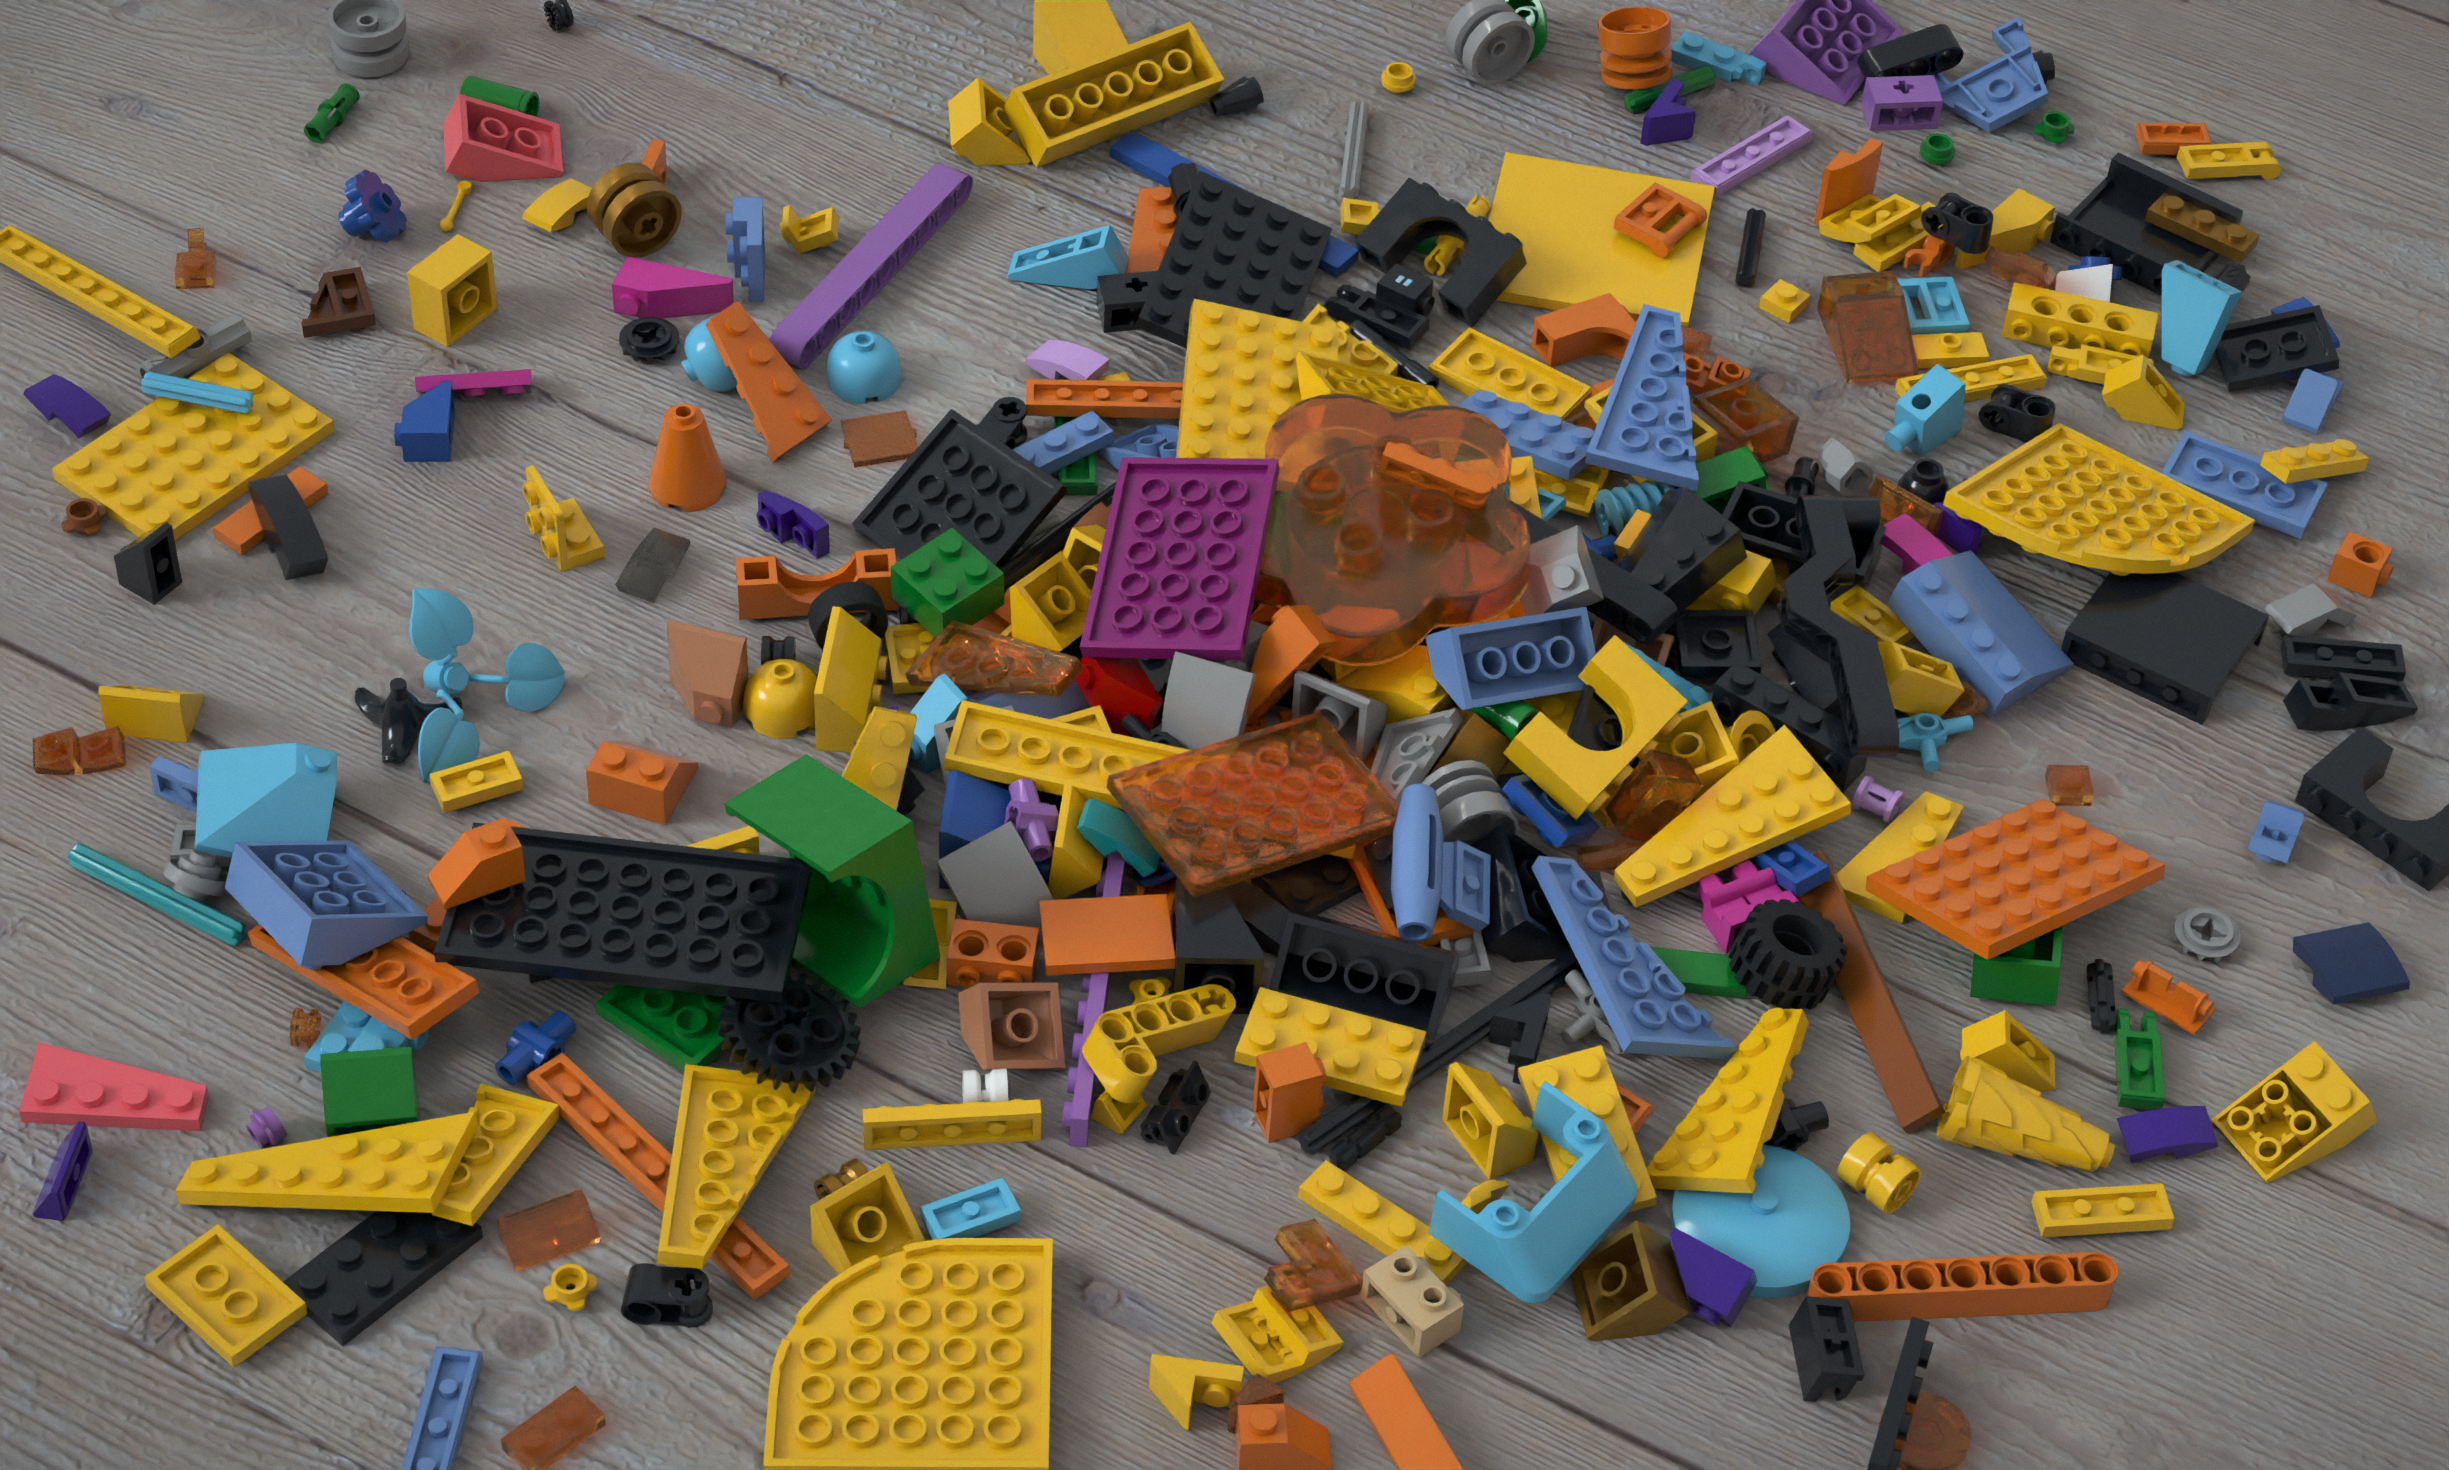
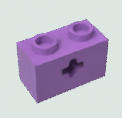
M1934 75L1866 77L1861 102L1870 131L1937 129L1943 105V99Z

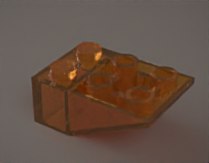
M1883 271L1824 276L1817 311L1846 382L1898 379L1918 375L1919 371L1905 297L1895 272Z

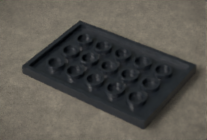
M1199 170L1135 327L1187 349L1190 309L1194 299L1297 321L1332 228Z

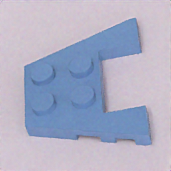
M2019 17L1992 30V39L2006 55L1952 83L1941 72L1934 75L1943 99L1942 107L1989 133L2048 103L2046 85L2037 61L2035 62L2031 44L2028 37L2026 38L2023 23Z

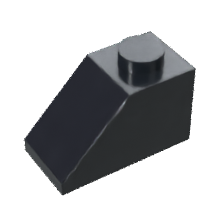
M167 522L143 533L114 555L119 585L153 605L182 583L172 525Z

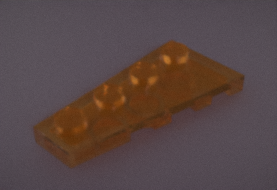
M952 620L905 675L909 684L913 686L930 687L938 676L945 673L959 689L1060 697L1083 669L1077 657Z

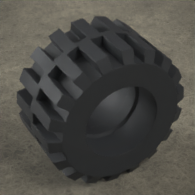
M1771 899L1766 900L1764 904H1757L1752 912L1750 911L1729 951V958L1731 959L1729 966L1731 971L1736 973L1735 979L1740 985H1744L1747 988L1746 992L1752 997L1757 996L1760 998L1762 1003L1768 1006L1772 1004L1782 1009L1804 1010V1008L1811 1010L1816 1008L1818 1003H1822L1846 961L1847 947L1842 944L1844 938L1841 933L1834 930L1835 925L1830 920L1824 919L1822 913L1815 909L1813 911L1800 902L1794 904L1787 899H1780L1779 902Z

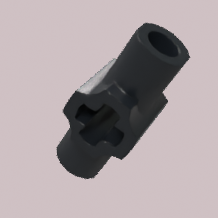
M1784 1098L1772 1137L1764 1144L1770 1143L1771 1146L1795 1152L1802 1144L1808 1142L1809 1133L1828 1128L1829 1118L1824 1104L1818 1101L1796 1107L1792 1099Z

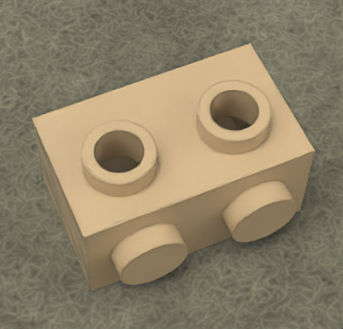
M1404 1245L1364 1270L1361 1299L1418 1358L1461 1331L1464 1304L1460 1295L1452 1287H1447L1434 1274L1430 1264L1423 1257H1417L1407 1245Z

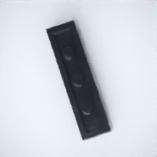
M1915 1317L1911 1318L1867 1470L1898 1469L1902 1451L1894 1449L1896 1439L1906 1441L1913 1414L1904 1412L1906 1404L1916 1405L1923 1382V1378L1915 1376L1917 1366L1924 1369L1927 1368L1934 1342L1925 1340L1930 1323L1928 1321Z

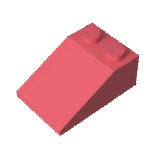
M463 94L458 95L443 123L445 168L447 173L478 182L562 176L564 171L560 124Z

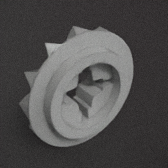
M2207 906L2191 907L2181 912L2174 923V942L2183 945L2184 954L2192 952L2197 954L2199 962L2205 957H2210L2215 963H2218L2222 957L2232 958L2236 949L2239 948L2241 931L2238 924L2231 916L2219 909ZM2206 927L2210 928V941L2202 939V933L2205 932Z

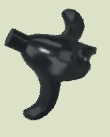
M403 678L391 680V692L387 699L373 694L364 687L357 688L355 691V702L361 712L370 721L381 726L382 762L385 764L393 763L397 765L406 760L429 713L440 707L451 710L445 702L438 704L419 702L407 690V684ZM454 697L453 700L462 709L461 698Z

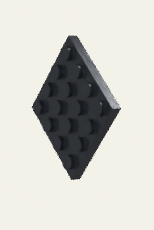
M951 409L854 520L852 526L859 534L879 548H895L896 560L898 561L953 528L996 567L1000 568L1013 557L1068 491L1064 484Z

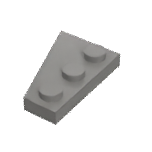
M1457 708L1385 725L1365 787L1367 789L1362 816L1366 821L1398 814L1403 790L1410 785L1422 783L1464 720Z

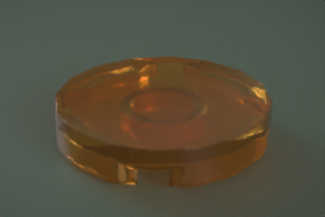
M1920 1392L1916 1405L1906 1404L1904 1412L1913 1414L1906 1441L1896 1439L1894 1449L1902 1451L1898 1469L1957 1470L1966 1459L1972 1439L1969 1422L1962 1411L1946 1398L1928 1392Z

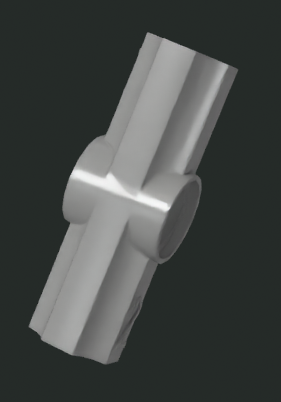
M234 313L204 330L197 328L200 339L172 359L159 353L136 365L138 376L142 380L145 373L151 371L189 378L224 354L230 353L251 342V332L247 328L244 319L237 313Z

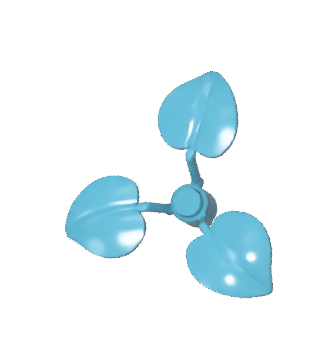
M416 588L412 590V611L409 622L410 639L415 651L420 656L434 660L424 670V683L429 690L437 692L436 697L443 699L451 708L450 710L440 707L433 710L425 718L420 730L418 743L419 769L422 780L430 782V773L474 761L479 753L480 740L478 730L471 722L462 721L464 712L449 694L460 693L470 681L507 683L505 691L507 703L516 710L532 712L545 708L557 698L565 682V671L552 652L546 647L534 643H525L517 646L508 655L505 663L507 676L469 674L461 663L451 661L458 655L456 647L466 644L472 638L473 620L469 609L461 600L447 592L429 588Z

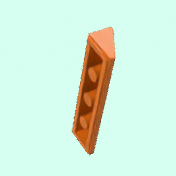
M1393 1353L1384 1356L1349 1382V1388L1398 1470H1463Z

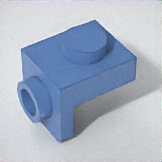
M2266 800L2247 850L2255 852V856L2265 862L2279 863L2281 861L2287 864L2305 813L2281 803Z

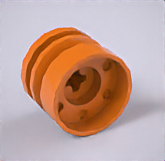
M1633 6L1612 10L1600 17L1598 20V35L1600 47L1603 49L1599 55L1602 65L1600 67L1602 82L1620 89L1635 90L1658 86L1671 78L1673 75L1672 52L1670 47H1668L1672 40L1671 18L1667 12L1653 7Z

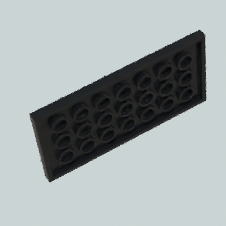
M474 822L472 829L482 826L484 823ZM511 827L522 845L526 881L448 908L434 950L435 962H447L453 966L782 1003L813 868L803 860Z

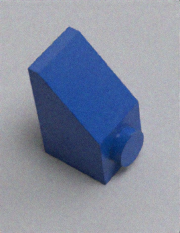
M452 381L442 382L403 407L402 422L395 423L394 439L395 446H402L404 462L451 461L455 418Z

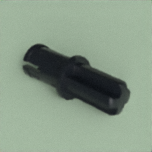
M1801 457L1796 461L1793 474L1785 483L1786 496L1798 499L1800 495H1814V480L1818 474L1819 465L1816 462L1813 464L1812 470L1810 469L1813 458Z

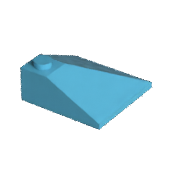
M300 743L201 751L198 765L195 850L232 858L235 842L327 841L337 783V752Z

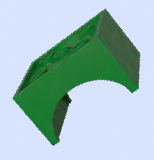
M807 754L724 803L726 813L729 816L737 817L789 851L790 858L801 859L813 868L792 962L816 979L821 980L823 984L834 989L839 995L857 1007L862 1008L941 957L912 820Z

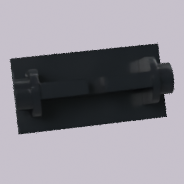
M1193 1061L1188 1070L1179 1069L1177 1072L1171 1073L1167 1084L1158 1097L1160 1105H1153L1140 1126L1142 1130L1141 1137L1146 1142L1156 1143L1157 1140L1165 1141L1171 1154L1176 1153L1183 1139L1188 1135L1193 1122L1203 1105L1208 1101L1211 1093L1197 1061Z

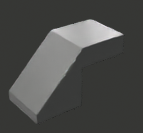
M2312 583L2271 602L2264 609L2288 635L2312 637L2327 619L2346 627L2357 616L2332 590L2316 583Z

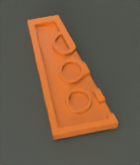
M1158 186L1139 189L1128 253L1129 261L1125 273L1158 271L1179 220L1173 209L1175 199L1171 187Z
M736 301L710 318L706 323V327L726 368H731L737 380L736 389L741 399H746L754 415L752 422L758 434H763L769 446L767 452L772 463L825 428L832 421L739 301Z

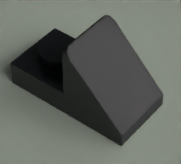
M1542 993L1493 1014L1491 1018L1488 1040L1493 1044L1510 1047L1508 1064L1515 1065L1512 1083L1521 1084L1518 1077L1519 1067L1534 1064L1537 1061L1548 1021L1552 996L1550 994Z

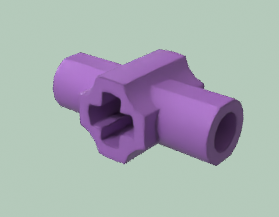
M1023 778L1016 780L1009 786L1011 801L1006 807L1004 824L1009 821L1012 822L1019 836L1022 837L1023 843L1033 861H1044L1053 855L1054 849L1051 839L1057 831V820L1059 818L1056 805L1040 802L1036 784L1033 780Z

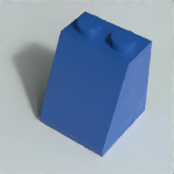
M949 770L939 828V859L1004 825L1006 807L1011 801L1010 792L958 770ZM1056 833L1051 839L1053 849L1055 844ZM1052 856L1044 861H1034L1041 876L1049 881ZM939 871V888L950 889Z

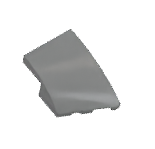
M1175 651L1164 701L1162 732L1170 734L1185 749L1239 760L1241 755H1238V751L1249 716L1246 714L1257 674Z
M1011 821L937 860L936 866L957 900V912L961 919L1039 928V941H1042L1039 900L1054 899Z

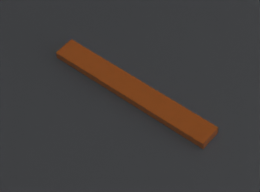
M1821 850L1814 854V856L1829 866L1830 880L1798 896V898L1807 908L1813 911L1815 909L1822 913V917L1830 920L1835 925L1834 930L1840 932L1844 938L1842 944L1847 947L1846 961L1836 978V983L1902 1129L1910 1134L1946 1112L1828 856Z

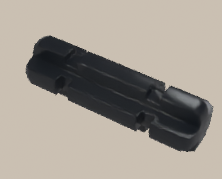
M2095 959V963L2088 964L2086 968L2091 1027L2093 1030L2100 1031L2101 1034H2108L2109 1030H2113L2117 1026L2112 966L2110 963L2103 962V959Z
M1392 1106L1382 1108L1375 1114L1376 1119L1373 1117L1368 1119L1346 1136L1347 1142L1346 1140H1341L1331 1148L1329 1158L1332 1164H1335L1341 1170L1350 1168L1357 1162L1355 1157L1359 1159L1364 1157L1386 1139L1384 1135L1390 1136L1401 1128V1114L1395 1111Z

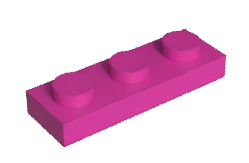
M531 369L418 376L415 377L416 392L426 393L444 381H452L453 390L463 389L464 396L487 395L486 387L500 386L502 394L525 392L524 385L532 384Z

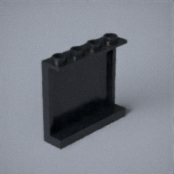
M2118 152L2111 159L2107 177L2069 216L2062 213L2056 215L2050 243L2079 257H2109L2110 264L2122 267L2123 278L2162 296V268L2165 263L2178 260L2204 273L2220 254L2145 221L2148 208L2165 192L2171 196H2177L2183 201L2203 210L2211 211L2215 215L2235 224H2240L2243 210Z
M2110 572L2067 628L2061 650L2070 658L2075 666L2202 725L2209 716L2213 699L2252 644L2258 646L2261 643L2269 615L2176 572L2129 573L2126 576H2119Z

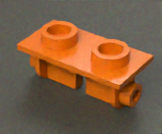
M2139 959L2131 971V974L2134 976L2121 990V993L2192 1035H2195L2216 1011V1008L2213 1007L2214 1002L2208 999L2209 994L2202 993L2181 980L2177 985L2172 982L2173 975L2154 965V962L2151 960L2144 962Z

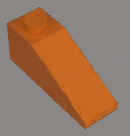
M1286 605L1271 617L1270 621L1273 624L1262 634L1250 670L1251 673L1257 675L1246 714L1249 715L1246 724L1258 722L1294 686L1295 673L1298 670L1308 672L1338 642L1308 605Z

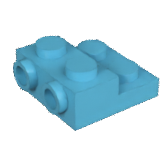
M344 1001L304 1056L305 1066L307 1069L321 1074L320 1054L338 1053L341 1051L353 1052L378 1050L388 1047H412L413 1054L415 1050L419 1051L422 1049L427 1040L429 1030L410 1040L347 1001Z

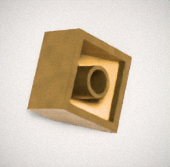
M1638 1220L1600 1243L1570 1275L1586 1337L1591 1341L1655 1335L1690 1313L1670 1239Z

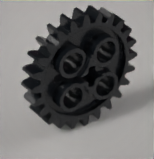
M801 973L797 981L791 980L790 975L788 976L782 1003L727 997L718 1020L721 1022L718 1035L724 1037L721 1045L722 1050H732L729 1061L731 1063L744 1062L741 1072L743 1075L752 1071L758 1073L756 1083L761 1084L767 1078L772 1079L774 1090H778L782 1082L788 1083L792 1093H796L798 1085L803 1083L810 1092H814L817 1081L827 1088L830 1086L832 1077L841 1080L845 1069H851L861 1042L858 1040L861 1027L854 1025L857 1014L846 1012L849 1004L848 1000H834L836 995L834 989L823 992L820 990L822 981L819 979L812 985L806 984L805 974Z

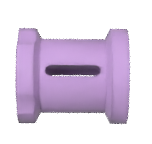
M1866 775L1855 792L1852 808L1856 810L1864 808L1883 817V822L1889 825L1895 820L1902 807L1905 792L1899 789L1896 792L1875 783L1874 777Z

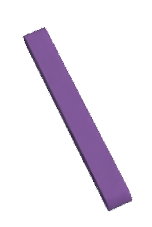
M937 162L776 327L769 340L785 361L801 369L807 368L965 203L972 190L973 177L963 171Z

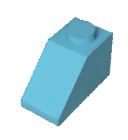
M945 673L935 679L910 712L916 714L917 722L908 760L911 762L915 761L926 774L941 767L934 725L956 719L961 700L967 701L968 699Z

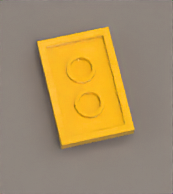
M219 1224L212 1227L144 1276L146 1288L233 1368L308 1314L306 1302Z

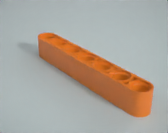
M2100 1252L1821 1264L1813 1271L1807 1296L1849 1300L1853 1322L1910 1320L1912 1317L1933 1319L2093 1312L2102 1310L2108 1305L2119 1273L2116 1262L2110 1256Z

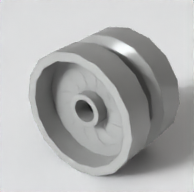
M337 0L328 10L332 58L340 70L349 75L363 78L380 77L393 73L402 67L409 58L405 8L399 0Z
M1471 0L1452 18L1446 31L1445 44L1448 52L1465 67L1474 79L1481 84L1495 85L1508 80L1525 65L1534 49L1535 35L1532 27L1505 0Z

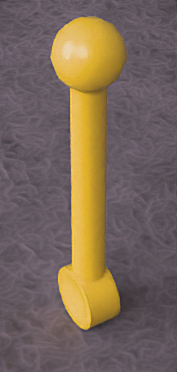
M467 180L458 182V194L447 217L440 221V229L444 232H450L453 229V219L465 195L472 192V184Z

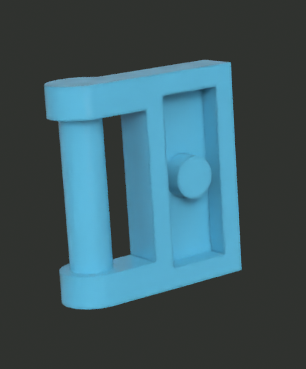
M1952 276L1897 279L1888 285L1889 297L1896 303L1903 323L1902 334L1906 342H1908L1909 336L1913 334L1967 333L1969 331L1970 323ZM1909 297H1918L1925 319L1917 320Z

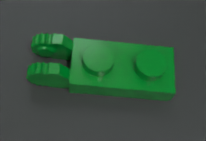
M2118 1008L2116 1011L2117 1026L2115 1028L2114 1047L2119 1107L2148 1110L2163 1108L2165 1094L2160 1033H2157L2155 1012L2144 1011L2140 1023L2141 1031L2130 1030L2129 1010Z

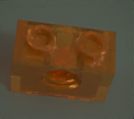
M1650 749L1607 805L1605 811L1621 837L1646 843L1682 813L1704 785L1686 758Z

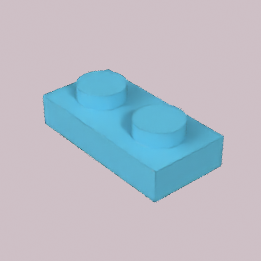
M1002 1177L920 1206V1217L932 1240L975 1238L1020 1222L1021 1209Z

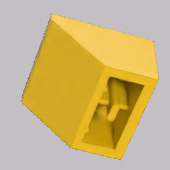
M1877 642L1894 709L1903 711L1910 717L1923 712L1940 715L1941 717L1965 691L1952 663L1895 642Z

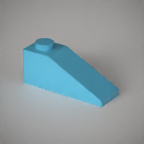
M1107 225L1014 252L1007 276L1012 281L1091 290L1097 288V276L1124 274L1129 257L1111 225Z

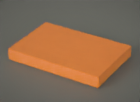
M1167 894L1039 900L1046 976L1175 969V952Z

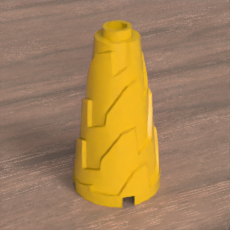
M1969 1055L1962 1061L1948 1091V1093H1951L1948 1104L1944 1103L1943 1105L1946 1113L1940 1116L1936 1132L1937 1138L1965 1147L1974 1148L1977 1146L2011 1157H2015L2017 1154L2054 1167L2060 1164L2090 1172L2096 1171L2099 1166L2106 1169L2115 1149V1144L2109 1142V1133L2081 1119L2077 1112L2041 1097V1092L2007 1077L2002 1070Z

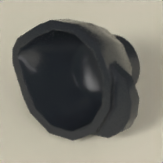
M1928 458L1920 459L1898 481L1895 499L1907 515L1915 518L1931 516L1933 505L1937 502H1944L1946 492L1950 490L1947 478L1943 474L1944 469L1939 462Z

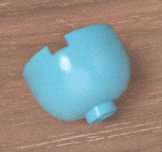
M714 314L695 325L688 333L684 344L687 359L681 363L691 382L699 379L709 390L727 392L736 389L738 383L731 368H726L706 327V323L710 318L716 315Z
M856 331L838 339L827 358V380L830 382L831 391L841 399L857 404L866 403V398L878 396V401H881L894 394L901 383V365L899 353L890 340L881 334L870 331Z

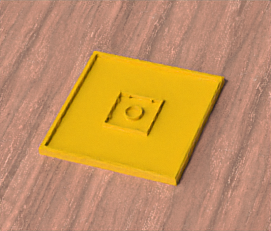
M1505 152L1488 221L1504 235L1511 233L1521 241L1527 264L1495 301L1556 311L1611 293L1620 305L1627 309L1628 314L1635 322L1638 320L1643 304L1680 313L1682 332H1687L1715 186ZM1655 182L1701 205L1707 212L1706 221L1699 227H1693L1674 244L1673 250L1664 258L1654 255L1649 246L1614 229L1615 217ZM1676 214L1658 231L1665 234L1683 216Z

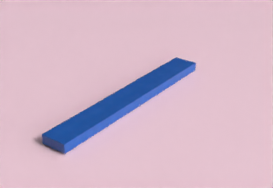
M1133 130L1110 147L1111 158L1165 187H1171L1168 176L1171 174L1172 167L1180 163H1194ZM1196 164L1200 171L1212 175L1225 182H1228L1234 186H1237L1234 183ZM1330 235L1318 268L1337 278L1358 260L1359 251L1355 247Z

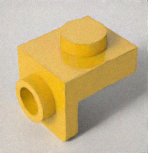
M791 205L783 207L780 231L784 240L787 243L791 242L798 254L818 247L828 246L838 240L839 216L833 207L803 218L797 215Z

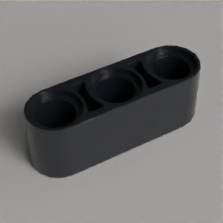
M1938 24L1870 47L1860 54L1857 64L1865 79L1866 77L1935 75L1958 65L1963 59L1964 53L1951 29L1945 24Z

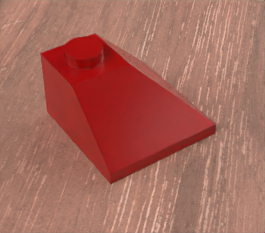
M1083 657L1073 676L1090 706H1101L1110 730L1115 734L1133 737L1120 724L1122 719L1131 712L1150 729L1163 703L1162 698L1136 658Z

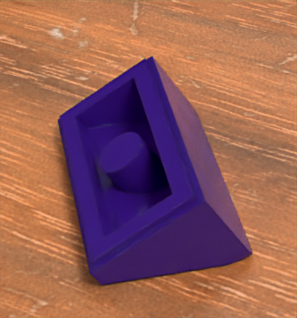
M78 1121L60 1144L33 1210L34 1217L64 1221L67 1218L93 1152L85 1122Z

